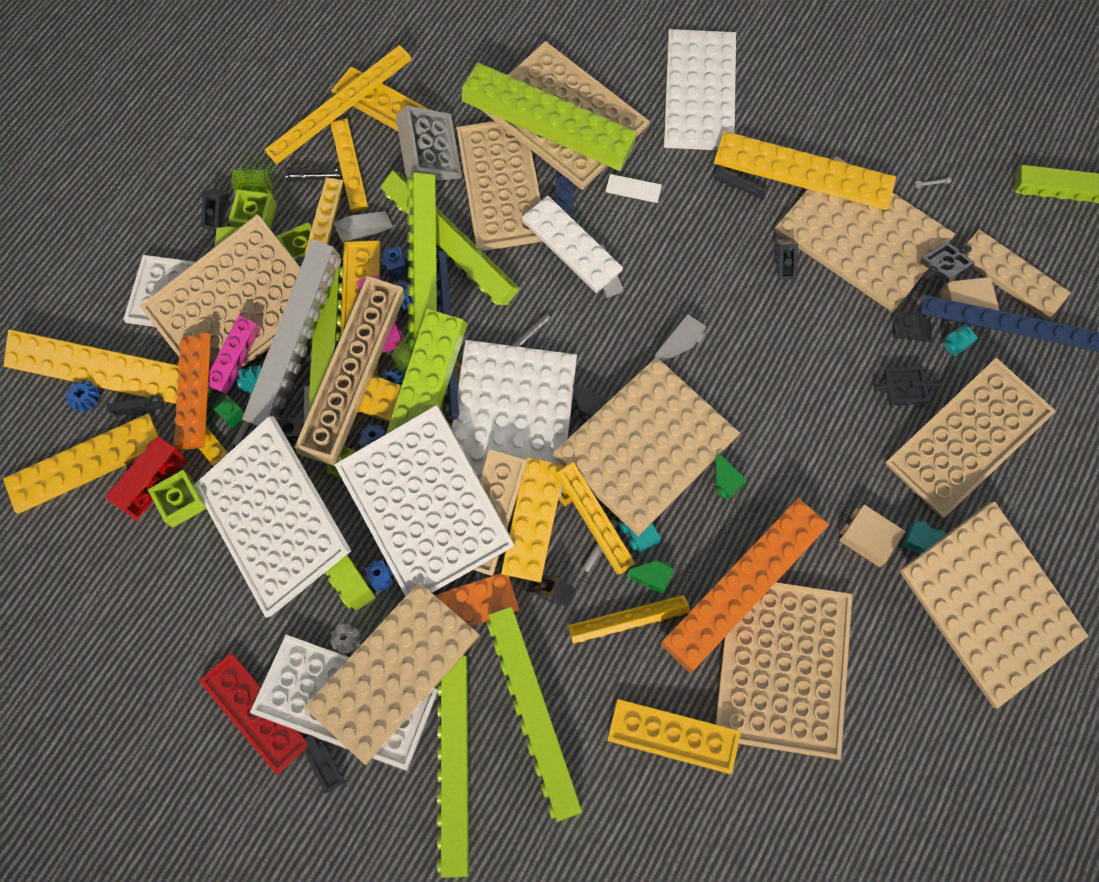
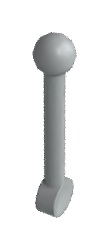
M946 177L945 179L928 182L917 181L915 187L920 189L925 185L949 184L952 179L951 177Z

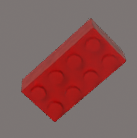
M157 436L148 443L146 450L135 459L130 469L122 474L119 482L110 488L105 499L138 521L154 502L148 489L177 474L188 460L173 446Z

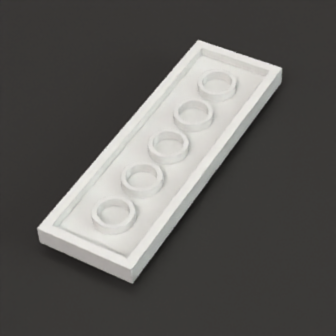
M549 196L522 217V221L595 293L623 270V267Z

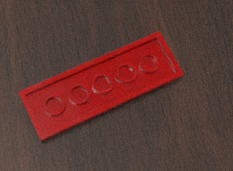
M230 653L199 680L201 685L275 774H280L308 748L303 735L299 731L250 713L261 690V686L233 653Z

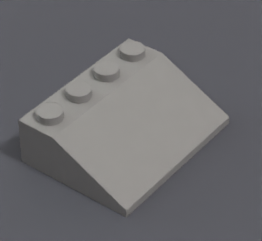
M406 105L396 115L406 180L410 179L413 173L435 175V181L462 178L451 114Z

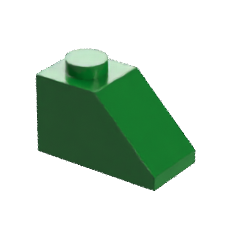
M220 392L207 403L232 429L243 421V410L225 393Z
M718 454L714 460V488L719 497L729 501L744 487L747 480L727 460Z
M653 561L629 569L627 578L663 595L674 569L665 561Z

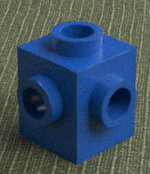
M400 246L390 247L382 251L384 258L381 259L383 268L388 269L390 278L408 274L405 265L408 263L406 253L401 252Z
M368 424L359 436L358 445L360 449L385 436V429L380 425L375 424L373 426Z
M375 560L369 563L367 568H364L366 572L364 579L368 587L372 585L375 591L384 590L394 583L391 577L394 574L389 565H386L383 560Z

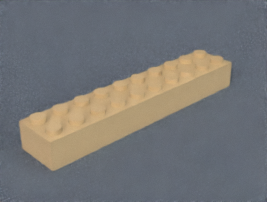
M370 276L366 277L295 445L299 455L335 466L404 300L403 287Z

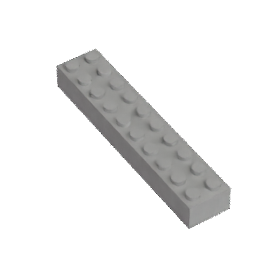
M313 239L311 240L242 420L259 426L266 418L272 416L275 417L278 423V419H280L279 414L287 404L286 396L293 388L294 375H297L300 370L301 364L299 362L301 357H304L308 347L306 344L308 339H311L314 334V323L320 318L321 311L319 310L321 305L325 304L328 294L326 292L328 287H331L334 282L333 274L335 269H338L341 264L340 255L334 247Z

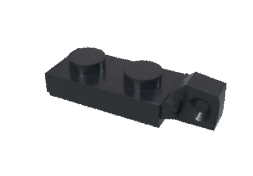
M152 395L146 399L134 398L130 401L116 400L114 403H107V410L114 417L150 413L152 410L164 409V401L161 395Z
M312 735L306 736L304 739L309 747L305 750L306 757L324 792L328 793L344 784L345 780L327 745L323 740L318 742L317 738Z

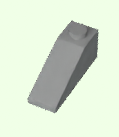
M386 211L351 215L333 222L343 247L344 242L361 241L393 227Z
M687 314L655 354V358L663 362L693 348L697 342L700 344L706 336L704 334L706 326Z

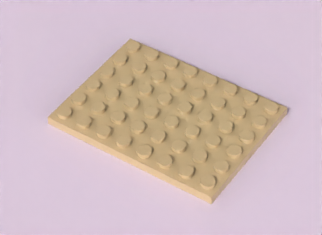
M546 41L508 74L510 77L638 132L637 136L649 126V120ZM483 111L582 190L607 166Z
M836 156L833 159L835 161L847 163L838 156ZM810 189L803 194L774 229V232L783 238H794L798 243L799 249L891 312L897 309L923 276V273L928 270L927 267L920 263L921 258L945 242L949 243L955 233L894 193H892L888 209L884 210Z
M257 214L140 305V308L178 356H180L179 344L181 338L204 332L211 334L209 372L238 315L258 324L262 328L241 367L243 369L271 346L300 271V266ZM208 386V394H211L213 391L216 390L215 388Z
M655 358L556 449L553 456L565 466L574 462L592 493L639 536L715 460L716 456L721 454L739 436L740 432L661 360Z
M995 501L988 503L899 570L993 708L998 709L1088 637Z
M775 583L724 638L715 725L741 731L738 744L841 760L852 594Z

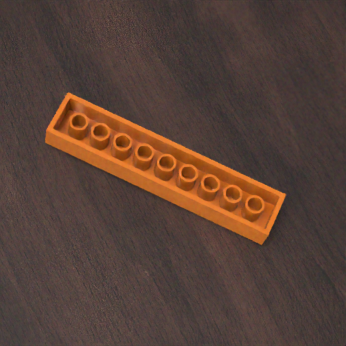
M798 498L662 641L661 646L691 674L822 534L829 524Z

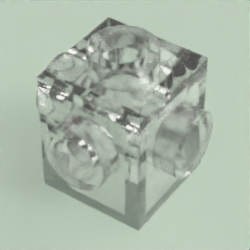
M342 623L336 626L334 631L330 632L333 637L330 639L333 649H338L342 654H350L356 651L357 647L361 646L359 630L350 623L347 625ZM347 635V638L345 640L340 639Z

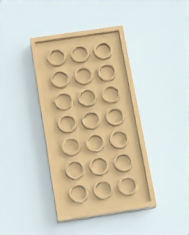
M496 121L457 127L476 246L481 251L543 242L522 221V217L541 202L531 149Z
M995 358L885 464L943 519L1056 411L1000 360Z
M418 582L304 708L360 761L367 765L480 637V634Z

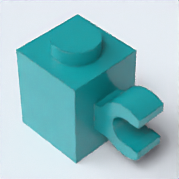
M965 324L949 334L942 343L945 349L955 357L972 346L978 337Z
M261 365L238 371L240 377L237 378L238 386L246 394L253 392L262 369Z

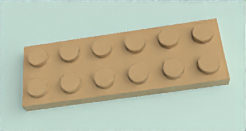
M980 229L966 244L972 248V251L966 255L975 262L973 269L986 278L991 277L993 283L1047 321L1071 294V292Z
M489 449L480 482L508 530L528 460ZM500 555L473 570L494 576Z

